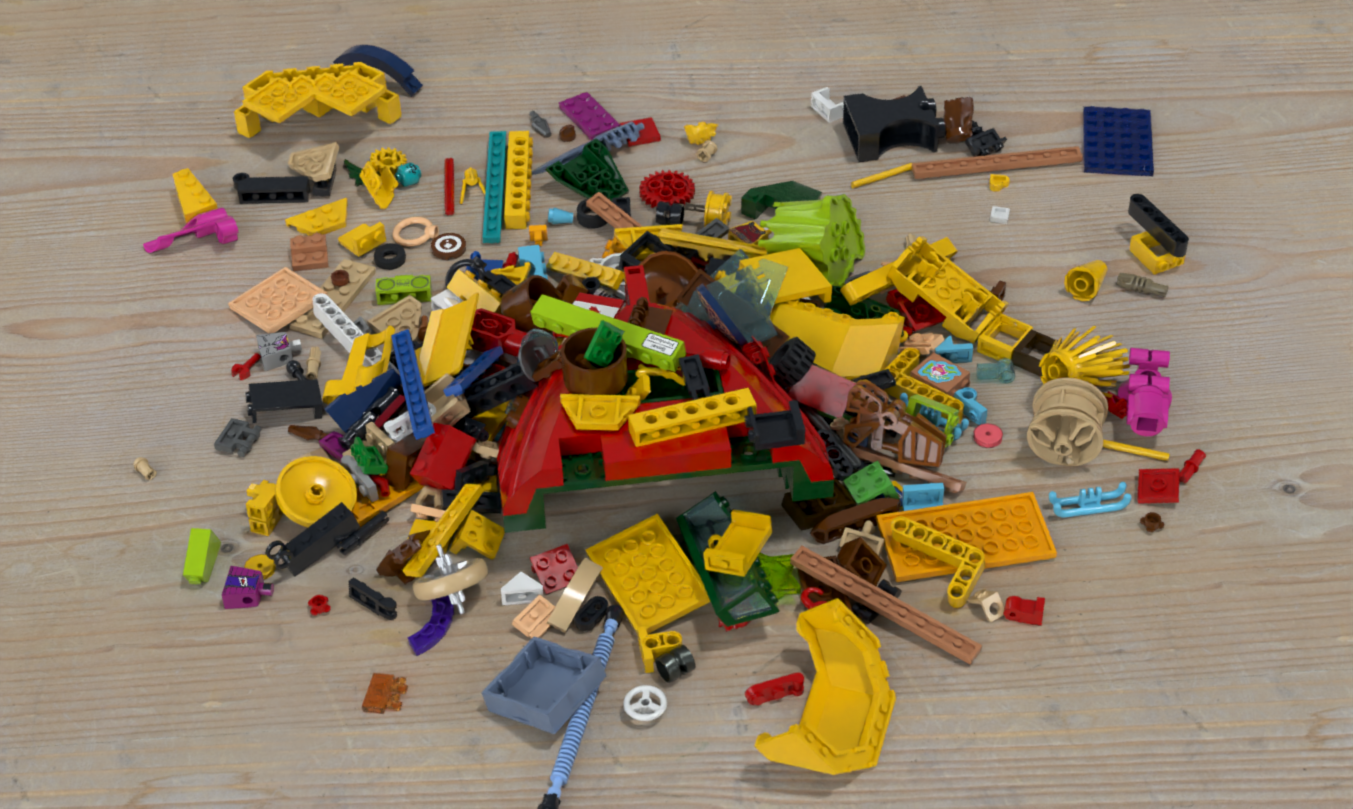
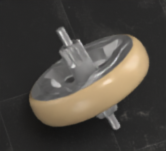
M438 544L436 548L439 557H436V562L439 569L422 576V578H418L413 583V592L416 598L421 601L449 595L452 605L457 604L460 614H463L465 611L462 602L465 601L462 590L486 578L488 567L482 558L468 559L453 564L450 555L444 554L441 544Z

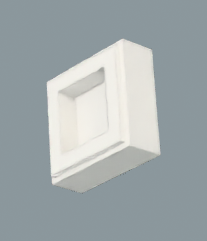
M993 206L990 222L1007 224L1010 209Z

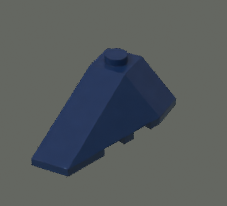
M391 369L373 378L370 384L364 387L360 385L356 387V391L348 395L345 393L340 395L324 409L339 427L347 433L349 427L354 422L361 420L363 413L379 397L382 398L388 392L387 389L390 386L398 389L402 383L401 377L394 369ZM371 409V410L369 411V412H371V413H374L376 416H378L377 411H375L374 409Z

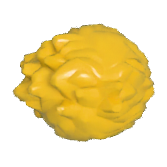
M704 121L699 122L698 126L684 125V129L689 143L699 145L711 140V136L714 137L716 135L715 131L719 125L714 123L707 124Z

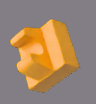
M529 225L530 241H535V245L542 246V241H548L547 225Z

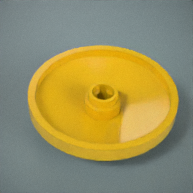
M307 456L296 459L283 468L277 479L275 496L280 509L289 519L299 525L309 527L341 502L352 512L356 502L357 489L350 473L339 463L324 457Z

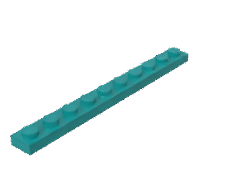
M489 131L483 243H501L506 131Z

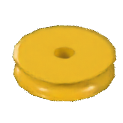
M264 554L249 558L244 565V568L261 571L264 580L270 578L276 570L274 560L269 559Z

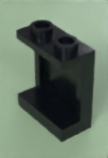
M797 400L789 401V410L754 415L752 407H747L744 423L745 427L749 428L748 439L750 443L753 442L755 451L805 444V426Z

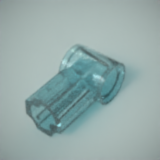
M1003 358L997 363H978L976 366L977 380L999 379L1000 382L1006 384L1015 380L1013 361Z

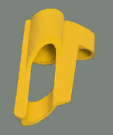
M391 325L380 333L373 335L366 333L354 339L342 380H328L325 383L322 401L325 404L329 405L344 393L348 395L356 391V387L360 385L364 387L370 384L373 378L387 372L393 344L391 335L395 333V329ZM384 343L380 361L371 366H363L366 349H372Z

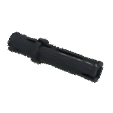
M380 511L337 545L338 549L341 548L339 552L346 555L354 547L363 544V540L389 521V517L385 518L388 516L387 513Z

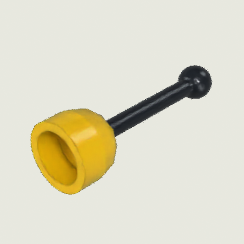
M712 520L706 521V526L710 529L712 535L708 540L709 549H714L716 547L714 544H718L721 536L714 532V522Z

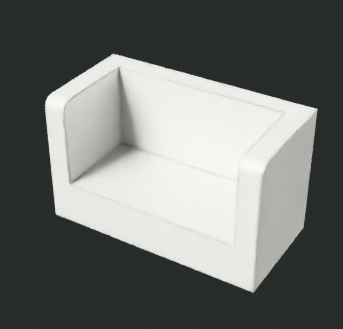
M826 87L811 93V107L830 123L843 118V102L835 105L829 99L830 89Z

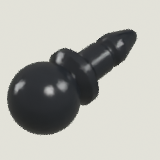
M291 360L287 363L286 370L293 378L307 380L303 374L304 370L297 360Z

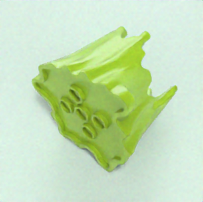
M841 194L837 196L826 195L820 200L774 202L773 207H778L775 210L776 216L768 221H760V227L770 229L774 236L768 240H759L758 246L765 247L768 254L801 248L832 286L842 287L845 285V280L848 278L849 273L854 272L855 259L862 260L865 255L861 219L856 218V208L852 207L851 199L846 194Z

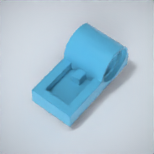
M966 387L956 391L954 398L964 404L963 414L977 425L986 424L988 409L976 401V390Z

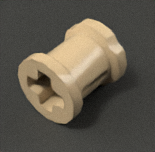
M705 141L703 147L696 153L697 158L702 162H708L711 159V155L717 152V145L713 141Z

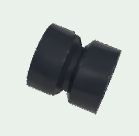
M659 201L656 209V223L663 225L668 223L671 225L683 224L684 204L673 203V205H670L669 202Z

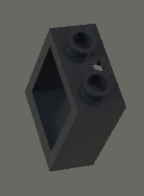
M646 231L620 255L619 268L624 270V267L638 266L641 261L636 259V257L646 248L655 253L660 251L675 252L676 248L669 244H663L656 235Z

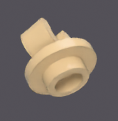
M836 418L830 424V428L836 430V434L840 438H844V426L850 423L845 418Z

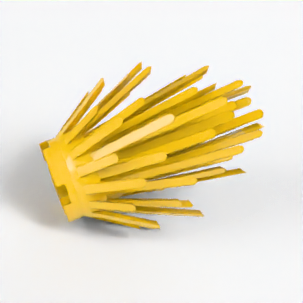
M1092 326L1079 337L1077 336L1080 331L1075 333L1076 328H1074L1061 345L1062 337L1058 341L1055 340L1050 352L1041 359L1039 367H1042L1041 381L1045 384L1054 379L1075 378L1086 381L1094 386L1117 387L1115 384H1111L1116 383L1117 380H1099L1097 378L1128 375L1129 371L1122 370L1131 366L1129 364L1122 365L1123 362L1128 361V357H1122L1123 353L1128 352V349L1109 350L1122 345L1112 341L1086 351L1087 348L1113 337V335H1109L1099 339L1100 336L1097 335L1071 350V348L1091 333L1096 326ZM1102 392L1103 395L1106 397L1113 396L1109 393Z

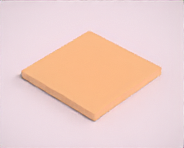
M284 267L229 302L228 305L230 309L267 333H275L312 309L313 297L316 294L323 293L328 296V293L287 267Z

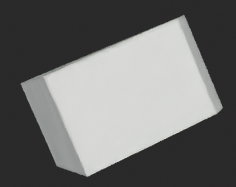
M520 572L501 588L502 605L531 603L539 594L543 596V585Z

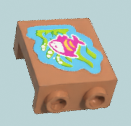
M934 352L910 373V377L954 397L956 391L969 387L971 383L969 371Z

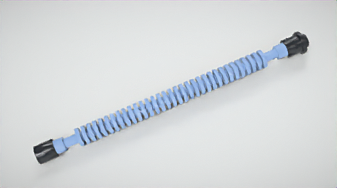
M618 605L608 607L604 619L606 622L604 626L605 632L599 635L592 654L600 657L604 670L615 642L612 635L616 632L617 627H620L624 615L623 608ZM600 684L572 714L550 776V780L553 782L552 787H549L547 794H544L542 802L538 805L537 809H559L561 800H559L561 795L560 788L566 785Z

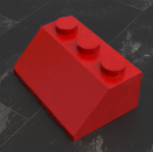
M433 423L435 433L426 438L410 475L422 486L454 490L456 470L465 466L476 439L450 425Z

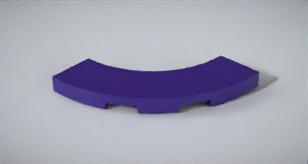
M449 595L430 600L432 603V616L429 623H426L417 633L407 637L408 643L416 656L434 647L449 630L454 616V605H452Z

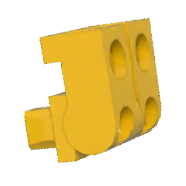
M263 480L260 485L251 483L247 488V496L253 498L252 500L249 499L246 503L251 532L270 536L282 518L283 513L275 496L276 484L269 483L267 480Z

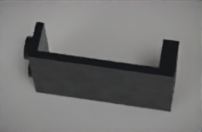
M318 379L249 384L248 392H245V401L249 403L247 404L248 416H252L253 423H257V412L312 408L314 419H322L323 403Z

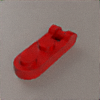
M797 672L752 685L745 691V697L750 705H761L789 695L801 696L804 693V675Z

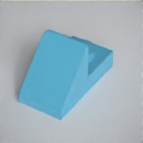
M950 335L935 348V353L952 363L972 362L973 345L972 343L953 344Z

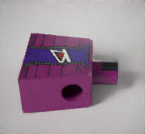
M230 566L221 595L224 608L257 607L262 595H273L274 584L264 583L261 571Z

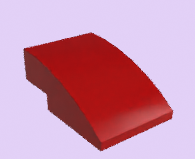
M898 289L888 291L886 302L888 305L899 310L900 316L905 317L904 325L912 328L914 332L942 323L946 319L945 315L921 296L914 302H911Z

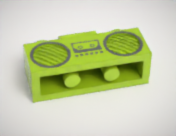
M397 275L395 278L384 277L376 279L377 305L396 304L409 295L419 302H431L432 284L430 275Z

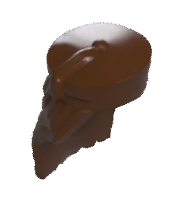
M959 97L955 100L944 101L943 120L947 143H963L967 138L972 137L971 128L974 113L972 97Z

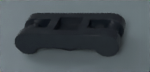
M885 579L877 586L896 598L902 592L898 587H892L890 582ZM856 602L852 607L853 614L861 616L862 620L868 624L879 615V613L859 602Z

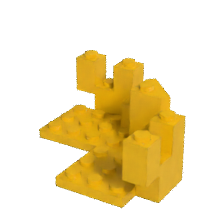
M353 62V65L344 66L343 63L331 64L329 68L311 66L306 67L307 70L298 71L296 68L283 69V72L273 73V70L265 71L243 86L245 98L242 100L243 105L234 111L238 133L249 139L261 131L258 114H261V117L271 122L275 121L280 124L301 108L320 118L333 108L353 116L360 110L367 113L377 106L378 119L388 124H392L402 117L399 95L387 90L385 73L362 62Z

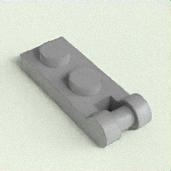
M343 456L341 458L342 466L350 473L355 485H358L361 494L364 497L367 496L371 502L379 499L375 483L367 474H363L352 456Z

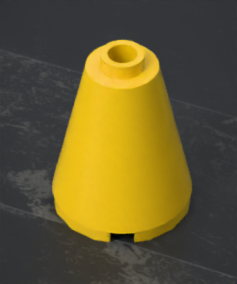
M1094 260L1070 269L1064 279L1067 292H1070L1073 298L1079 301H1089L1098 294L1107 274V265L1101 260Z

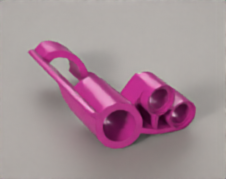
M221 207L201 213L191 219L181 230L157 237L156 240L146 242L143 246L147 253H153L168 248L173 243L174 238L195 232L197 238L216 233L219 243L223 245L238 240L237 234L239 232L234 218L228 216L225 209Z

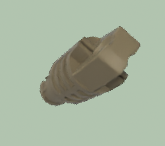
M1119 273L1116 285L1131 291L1143 292L1146 295L1152 293L1166 297L1169 287L1154 283L1149 278L1127 273Z

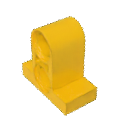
M646 626L637 627L638 643L645 673L654 672L656 658L665 653L670 654L672 649L682 645V636L679 632L668 631L648 635Z

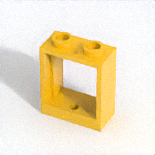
M1147 231L1131 236L1129 251L1154 275L1184 264L1185 256L1174 257L1168 253L1157 257L1150 248L1161 244Z
M1000 313L978 337L977 352L1010 366L1013 349L1031 329L1033 330V327ZM1002 331L1019 340L1012 347L994 338Z

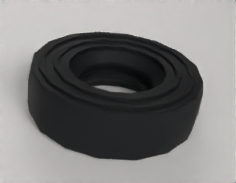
M394 243L379 246L374 252L375 264L384 270L401 267L406 260L404 248ZM389 254L396 255V257L391 259L383 258Z

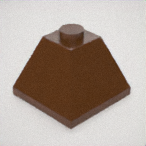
M861 537L844 543L837 556V559L847 571L874 586H877L887 566Z

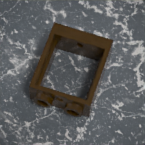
M1031 329L1013 349L1011 364L1035 375L1042 376V367H1039L1041 360L1029 354L1033 349L1046 354L1049 353L1056 339Z

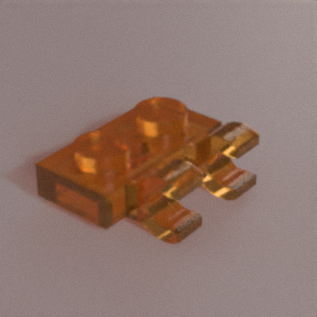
M373 673L362 704L363 712L384 714L386 709L400 711L403 704L399 702L400 694H406L408 685H405L406 678L397 677L395 679V676L391 674Z

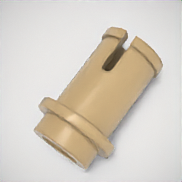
M143 457L135 459L133 463L134 469L140 471L146 480L154 479L157 472L148 464V460Z

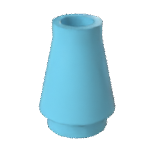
M554 207L549 209L548 223H552V225L573 223V213Z

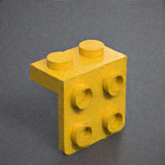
M378 222L371 227L367 224H361L340 236L338 242L360 257L386 242L384 224Z

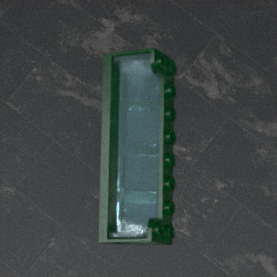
M715 491L676 518L715 614L726 627L777 614L780 612L776 604L779 600L774 592L771 591L773 590L772 585L765 579L768 576L761 567L762 563L758 557L745 577L705 569L704 551L706 548H709L708 540L712 536L710 529L706 526V521L712 520L714 522V532L721 537L732 522L730 503L724 495L720 497Z

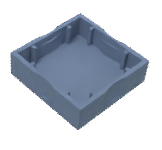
M534 636L515 656L511 664L501 671L481 693L489 712L556 734L606 678V673L600 657L579 650L567 649L557 643Z

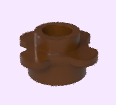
M1154 512L1147 513L1145 517L1140 519V523L1146 527L1148 532H1154L1158 528L1163 529L1165 525L1164 522H1161V516Z

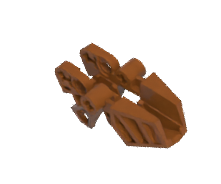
M859 380L848 393L846 411L856 412L858 415L852 417L850 424L844 426L843 442L854 449L872 433V449L875 451L880 449L892 451V453L898 455V463L940 467L943 461L947 435L920 413L916 417L906 413L907 406L904 401L896 399L888 404L889 397L885 391L869 380ZM876 395H882L884 397V404L882 400L878 398ZM886 429H892L902 435L898 443L892 444L884 441ZM848 436H850L857 442H850L848 440Z

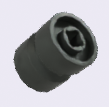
M684 645L672 649L670 654L665 653L655 660L658 673L667 683L673 682L680 678L681 674L685 675L696 668L691 652Z

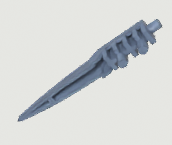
M629 122L597 135L594 139L597 138L610 151L612 145L620 148L622 144H627V139L635 142L640 137L639 131L644 129L643 123L635 125L634 122ZM587 143L541 165L532 171V175L547 172L546 168L557 161H560L563 165L581 155L583 147Z

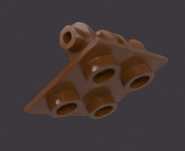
M641 297L637 300L636 305H634L627 323L665 335L673 310L649 307L647 298Z

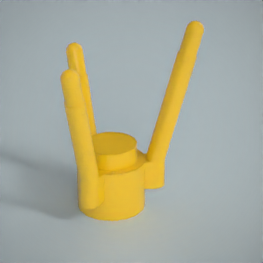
M471 167L464 172L460 204H463L467 184L473 186L478 183L484 195L486 192L477 171Z

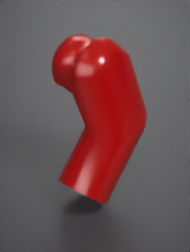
M379 474L369 477L375 485L379 486L382 497L390 495L387 479Z

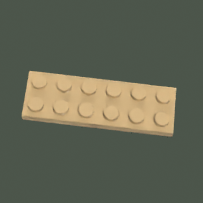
M343 259L334 271H347L349 282L344 286H335L331 282L330 275L320 288L326 291L330 299L345 312L376 273L375 267ZM313 308L289 324L290 330L323 339L329 331L316 318Z

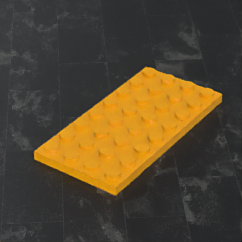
M1033 492L876 516V522L881 537L885 540L884 546L896 582L954 574L958 569L956 566L894 540L891 522L899 516L906 517L982 550L985 556L984 569L1052 559L1057 556V551ZM898 528L897 530L902 531L905 528ZM919 535V536H916L915 538L921 539V538H923V536ZM937 543L933 546L940 547L942 544ZM956 551L952 554L959 555L961 552ZM975 559V560H972L971 562H972V563H978L979 560Z

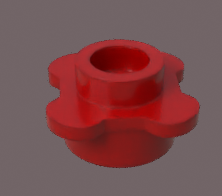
M323 595L313 596L308 601V605L311 607L310 613L318 615L329 612L331 607L327 603L329 601L328 597Z

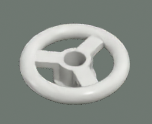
M650 685L635 687L624 698L626 713L639 721L654 720L660 717L667 707L665 694L660 689ZM643 692L639 702L630 705L632 697ZM650 692L660 698V706L652 703V700L649 698Z

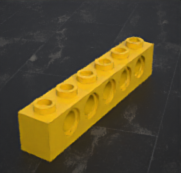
M749 388L631 414L628 415L629 432L635 446L639 447L744 422V415H747V407H752L754 415L756 414V402Z

